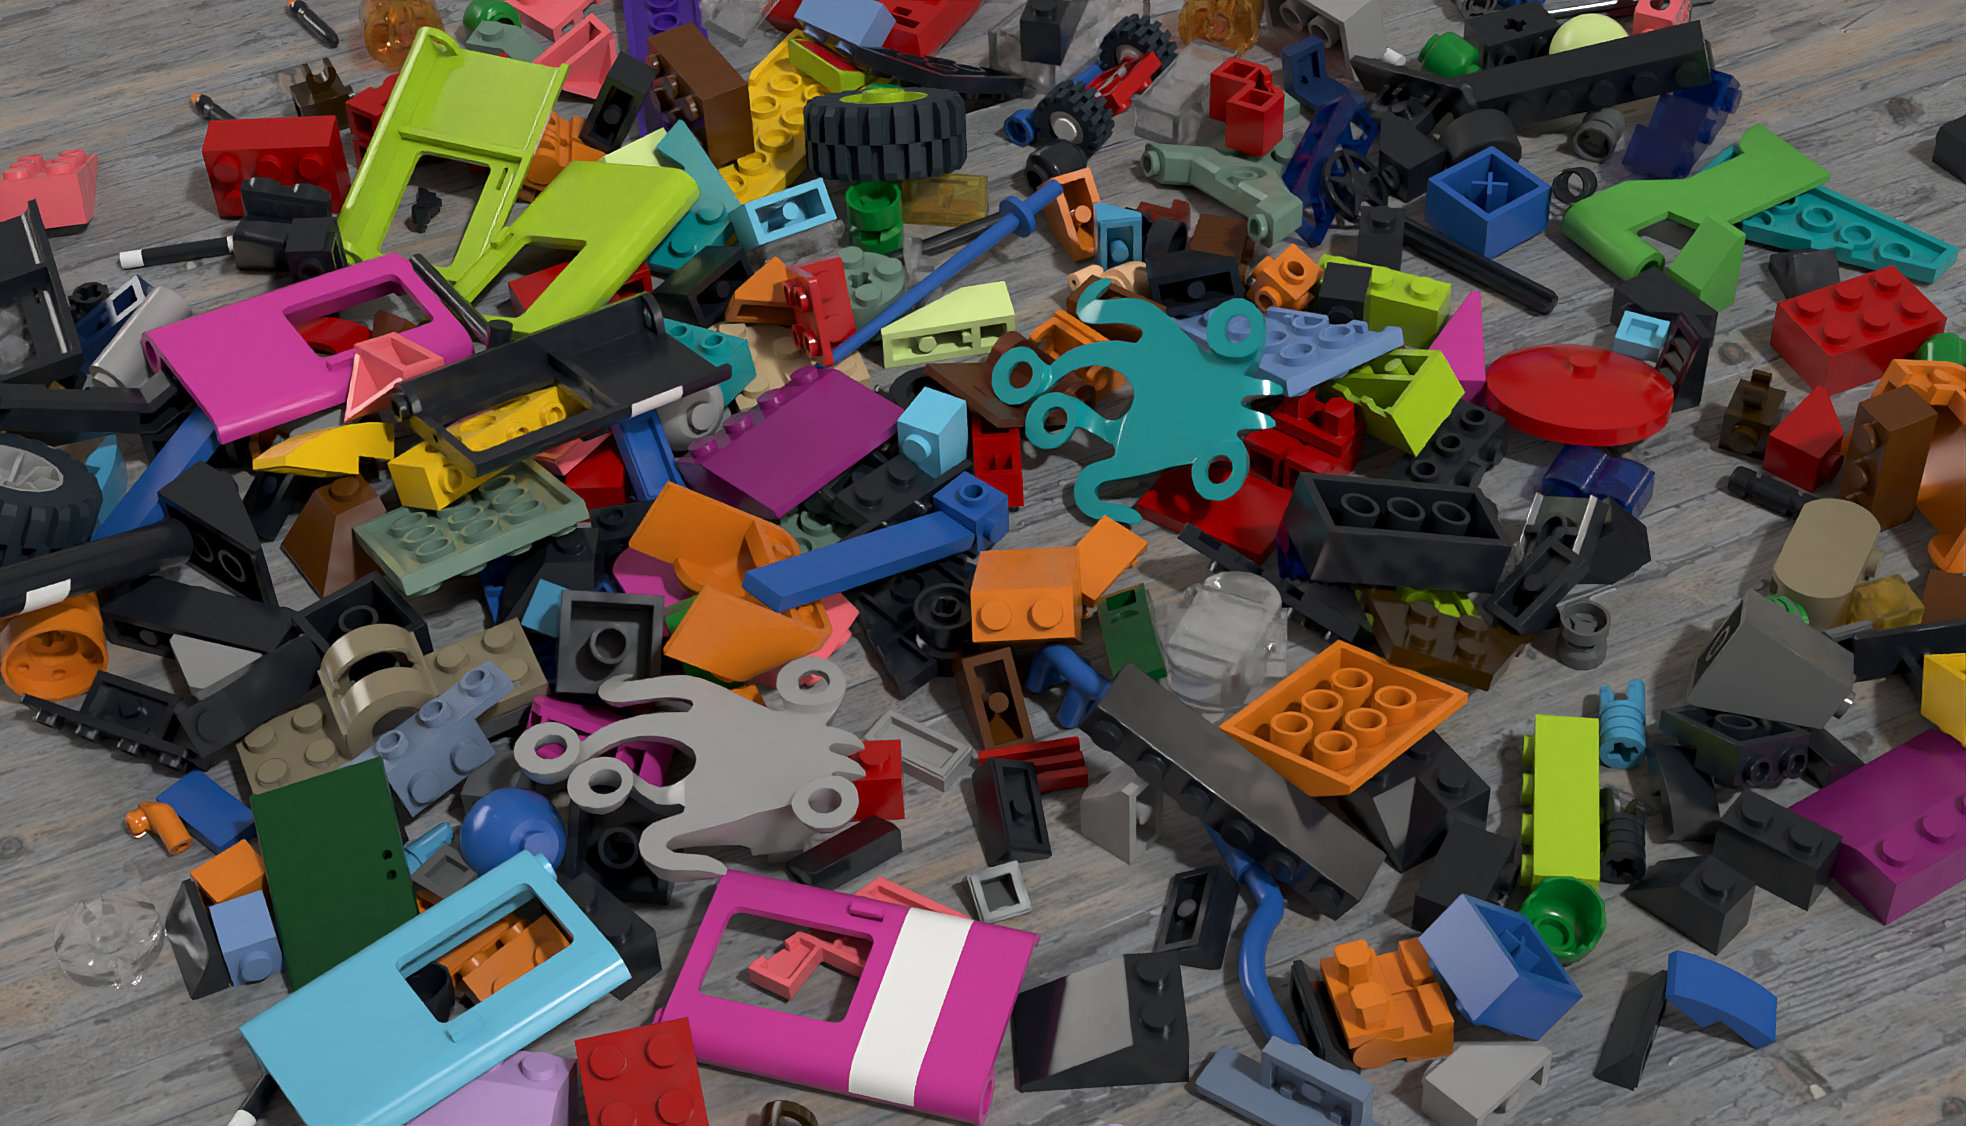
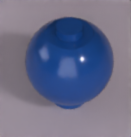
M521 787L497 789L481 797L466 814L460 830V852L465 863L477 873L478 878L524 849H527L533 856L541 852L549 861L553 870L556 871L562 862L566 850L565 825L556 807L543 795Z

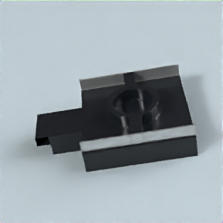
M1536 492L1512 564L1519 567L1550 535L1583 557L1588 566H1590L1610 505L1593 495L1590 498L1543 496Z

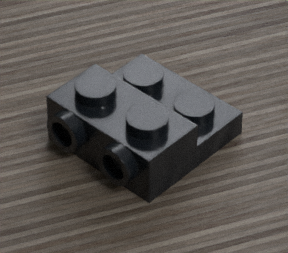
M1693 705L1661 711L1658 729L1678 738V744L1682 747L1697 750L1694 768L1713 776V781L1722 787L1741 789L1747 783L1759 787L1767 781H1779L1781 776L1796 779L1803 774L1807 767V753L1811 732L1793 724Z

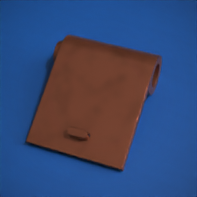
M1010 331L996 341L984 363H926L923 372L956 397L966 400L968 410L976 415L980 414L997 428L1025 427L1026 416L1032 404L1017 406L1000 401L992 387L994 366L1004 353L1012 348L1021 346L1034 350L1047 365H1051L1056 359L1019 332ZM1029 364L1018 365L1010 377L1011 385L1014 388L1020 389L1030 383L1033 376L1032 367ZM1073 372L1065 376L1049 392H1060L1082 401L1092 410L1095 409V388ZM1062 409L1051 413L1046 419L1044 426L1066 425L1068 421L1067 413Z

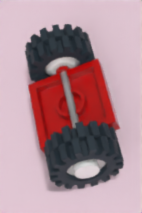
M1132 14L1129 18L1128 16L1122 18L1105 35L1104 40L1100 43L1099 49L1103 50L1099 54L1100 61H1107L1103 66L1104 72L1097 74L1086 87L1085 82L1078 81L1075 85L1073 79L1066 80L1064 83L1061 81L1037 104L1033 113L1037 118L1033 123L1034 127L1041 128L1037 133L1040 140L1047 138L1051 142L1057 138L1066 139L1079 146L1087 158H1091L1113 133L1111 130L1114 128L1115 121L1109 118L1127 109L1132 103L1129 99L1132 95L1140 94L1142 91L1145 94L1151 93L1175 70L1177 66L1175 63L1179 60V54L1174 53V51L1178 47L1176 41H1168L1172 36L1167 29L1163 33L1159 29L1162 23L1156 20L1153 24H1150V16L1147 15L1139 18L1138 14Z

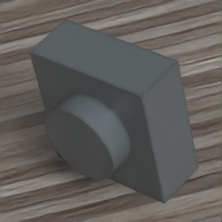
M444 844L411 875L415 893L434 905L478 878L477 873L465 863L461 852L447 844Z

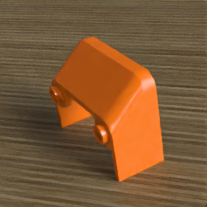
M667 481L628 542L631 549L672 564L679 578L678 583L680 587L692 596L699 594L663 648L664 654L707 670L721 681L732 683L733 681L743 682L821 650L833 632L821 599L776 613L741 587L746 571L802 554L797 541L783 528Z

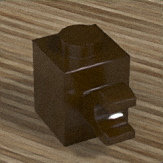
M328 57L323 58L324 70L316 75L312 74L307 63L302 64L301 72L306 81L289 86L296 116L336 115L339 131L350 128L345 102L355 97L352 87L350 85L344 87Z
M1754 369L1751 381L1740 379L1724 413L1718 448L1764 461L1768 437L1781 422L1787 392L1770 387L1772 373Z

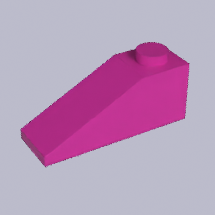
M1471 291L1428 350L1442 351L1465 391L1461 399L1483 408L1486 375L1480 291Z

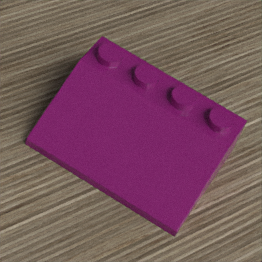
M808 365L794 371L790 375L791 381L781 388H775L761 394L756 399L758 404L747 412H740L727 418L722 423L724 428L712 436L702 437L691 443L688 447L689 452L675 461V464L687 489L756 517L779 519L898 432L897 420L905 410L837 369L816 368L815 365Z
M1930 728L1787 808L1843 836L1833 878L1884 926L1966 879V748L1950 734Z

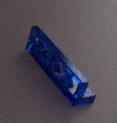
M1349 93L1319 105L1281 177L1290 193L1297 196L1303 202L1302 214L1306 207L1312 206L1316 223L1314 228L1302 217V225L1295 230L1311 249L1321 245L1337 214L1327 199L1323 198L1321 190L1320 170L1324 160L1333 154L1336 148L1353 150L1366 157L1380 129V126ZM1351 119L1363 130L1359 140H1353L1350 126ZM1335 160L1331 167V176L1340 177L1344 174V170L1338 169L1337 160ZM1354 163L1356 169L1359 170L1360 166ZM1333 186L1338 198L1343 202L1337 187Z

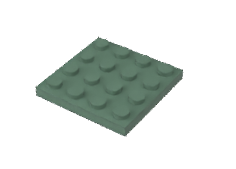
M530 457L514 463L439 511L402 506L354 526L352 529L360 547L406 596L411 594L419 596L437 590L441 586L442 581L458 574L461 576L475 574L483 570L487 566L488 561L504 554L506 556H515L524 553L533 546L532 542L546 536L558 537L566 535L577 528V523L590 518L586 504L580 496Z

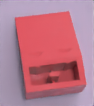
M72 149L59 152V157L49 160H43L42 154L25 155L18 157V162L10 164L9 169L2 171L0 176V222L22 215L27 210V201L36 199L45 229L86 224L94 216L98 167L97 154L85 155L84 149Z

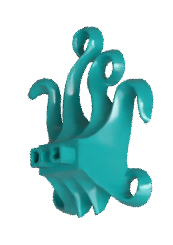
M1109 278L1095 281L1082 292L1077 302L1076 314L1081 321L1089 324L1124 323L1136 326L1142 330L1143 334L1137 343L1099 341L1078 346L1060 356L1051 365L1044 363L1034 350L1021 346L1012 348L1004 353L994 366L992 387L1000 401L1017 406L1032 404L1025 420V433L1033 445L1042 449L1058 448L1067 443L1077 428L1081 427L1114 446L1115 454L1112 458L1090 464L1079 473L1074 486V498L1080 510L1094 519L1100 520L1106 515L1114 521L1133 525L1140 524L1142 520L1141 515L1136 510L1126 505L1109 503L1098 499V492L1104 484L1113 481L1152 477L1179 468L1192 466L1191 477L1195 490L1205 499L1222 501L1235 495L1243 487L1250 467L1249 455L1243 444L1244 435L1274 428L1276 425L1275 420L1268 415L1250 410L1251 402L1283 393L1282 386L1272 381L1252 378L1258 370L1267 343L1266 320L1262 312L1252 302L1243 298H1233L1215 308L1209 316L1206 327L1207 342L1212 352H1206L1167 314L1146 300L1136 298L1098 300L1111 284V279ZM1240 315L1247 317L1251 325L1248 337L1242 342L1232 343L1227 332L1229 321L1233 317ZM1029 364L1033 372L1030 383L1020 389L1014 388L1010 383L1013 371L1018 365ZM1096 365L1109 367L1126 376L1133 386L1134 399L1130 410L1122 418L1108 420L1077 398L1060 392H1049L1075 369ZM1057 410H1065L1068 420L1065 428L1060 433L1049 434L1044 429L1046 419ZM1209 467L1233 468L1230 477L1224 483H1212L1208 477Z

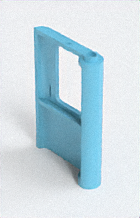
M524 849L237 1028L266 1075L270 1073L306 1126H402L632 977L615 948L556 882L557 876L546 857L541 852L533 856L527 849ZM537 896L574 939L572 944L452 1021L446 1023L437 1021L406 982L405 978Z

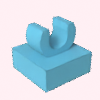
M1625 310L1614 339L1612 351L1637 358L1643 362L1647 360L1657 363L1667 337L1670 321Z

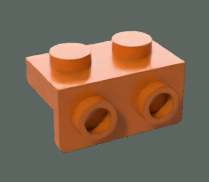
M546 914L542 915L531 925L523 918L499 938L504 944L502 948L490 957L482 950L458 970L463 978L454 989L455 995L459 1000L467 995L477 1005L571 944Z

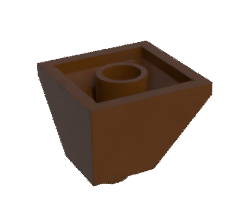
M360 473L359 475L340 477L314 490L283 540V551L321 599L375 570L383 577L387 574L360 547L352 527L387 513L378 494Z

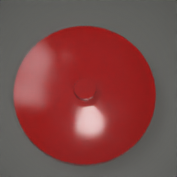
M1557 343L1523 347L1508 352L1496 359L1487 370L1484 398L1493 413L1507 418L1506 423L1529 435L1571 445L1614 446L1644 440L1660 432L1671 418L1674 391L1670 382L1661 372L1637 358L1601 347Z

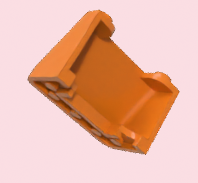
M1893 359L1870 398L1908 384L1938 413L1916 507L1940 533L1934 535L1927 545V551L1931 556L1932 563L1944 572L1952 574L1966 573V367L1948 361ZM1853 427L1847 435L1846 439L1844 440L1840 450L1846 458Z

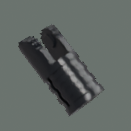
M1604 786L1599 791L1600 876L1614 884H1630L1641 879L1646 873L1644 802L1636 798L1635 800L1632 799L1626 805L1625 810L1620 812V795L1618 790Z

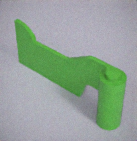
M1758 123L1742 135L1738 147L1739 156L1686 179L1624 181L1571 204L1563 214L1561 230L1566 237L1626 282L1654 266L1662 272L1665 267L1664 255L1639 237L1637 231L1666 218L1697 230L1705 217L1712 212L1733 225L1829 182L1831 173Z

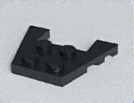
M957 553L842 591V595L859 611L855 620L897 690L905 698L938 675V661L913 642L916 639L913 612L914 601L920 592L930 586L941 583L957 584L971 591L977 565L967 562V555L963 553Z

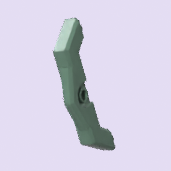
M1147 143L1145 145V152L1141 157V167L1145 176L1151 177L1160 184L1194 186L1248 218L1247 229L1250 238L1268 249L1302 225L1303 202L1297 196L1290 193L1280 174L1274 168L1233 156H1224L1210 147Z

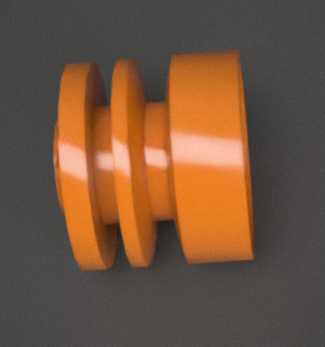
M96 591L0 621V671L5 684L17 695L22 696L23 693L49 702L72 699L89 691L98 669L106 672L109 656L106 638L102 629L103 620L100 614V603Z

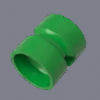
M858 181L850 186L846 192L850 246L859 247L863 252L881 255L902 248L904 246L901 190L897 184L892 181Z

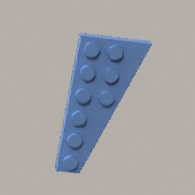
M1271 306L1266 310L1267 313H1262L1266 320L1267 343L1261 363L1252 378L1272 381L1282 386V394L1287 397L1301 396L1308 393L1311 387L1328 379L1341 378L1347 375L1350 369L1404 345L1402 328L1387 326L1382 332L1369 331L1367 322L1352 320L1347 324L1333 325L1329 323L1327 315ZM1215 308L1170 317L1203 350L1212 352L1207 342L1206 327L1209 316ZM1241 315L1233 317L1228 323L1227 330L1230 341L1232 343H1239L1248 337L1251 330L1250 321L1247 317Z

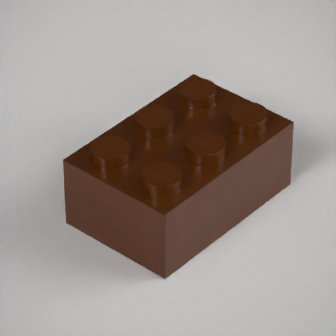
M692 22L647 37L649 55L645 56V64L659 70L653 82L654 89L650 90V99L656 112L663 113L666 116L671 128L679 119L684 121L715 167L754 153L755 143L748 83Z

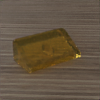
M949 173L940 174V176L902 180V219L904 224L958 227L988 216V176Z

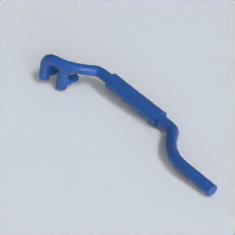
M1051 641L1042 644L1035 653L1024 683L1029 690L1042 693L1051 684L1069 682L1070 686L1066 690L1056 718L1062 726L1073 728L1078 727L1110 679L1095 671L1089 659L1079 657L1068 646L1058 641ZM1200 820L1237 883L1246 884L1258 904V908L1248 922L1243 934L1238 956V976L1242 993L1268 1041L1274 1035L1290 1044L1302 1045L1275 999L1268 984L1265 971V955L1268 943L1284 915L1285 902L1281 891L1273 877L1265 871L1262 865L1242 850L1227 844L1218 832Z

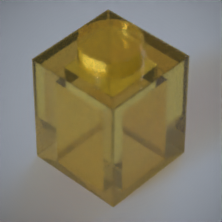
M1895 574L1854 585L1845 625L1870 618L1874 622L1873 631L1921 624L1925 606L1902 576Z

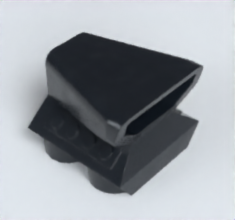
M254 177L249 180L243 179L240 192L244 217L240 219L232 238L236 269L290 272L285 250L293 219L332 217L331 192L312 184L282 185L276 180L265 177Z

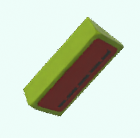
M788 40L790 64L834 93L856 90L873 80L872 75H869L867 71L825 44L822 45L813 40Z

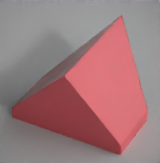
M591 13L531 63L559 68L561 63L569 64L570 70L562 90L596 99L608 72L617 59L615 35L602 21Z
M396 332L354 344L355 356L344 422L389 408V396L394 394L393 387L395 383L443 366L444 358Z

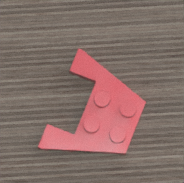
M881 876L853 894L971 919V917ZM816 928L807 933L799 930L784 941V949L769 959L762 955L753 961L748 967L750 982L791 1001L821 962H826L855 977L861 978L873 943L867 939Z

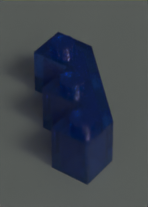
M1710 69L1711 84L1673 92V95H1660L1648 127L1637 123L1621 164L1630 172L1655 180L1686 178L1691 172L1692 167L1707 147L1713 143L1716 135L1725 125L1729 113L1734 114L1737 111L1742 98V90H1739L1741 84L1733 75Z

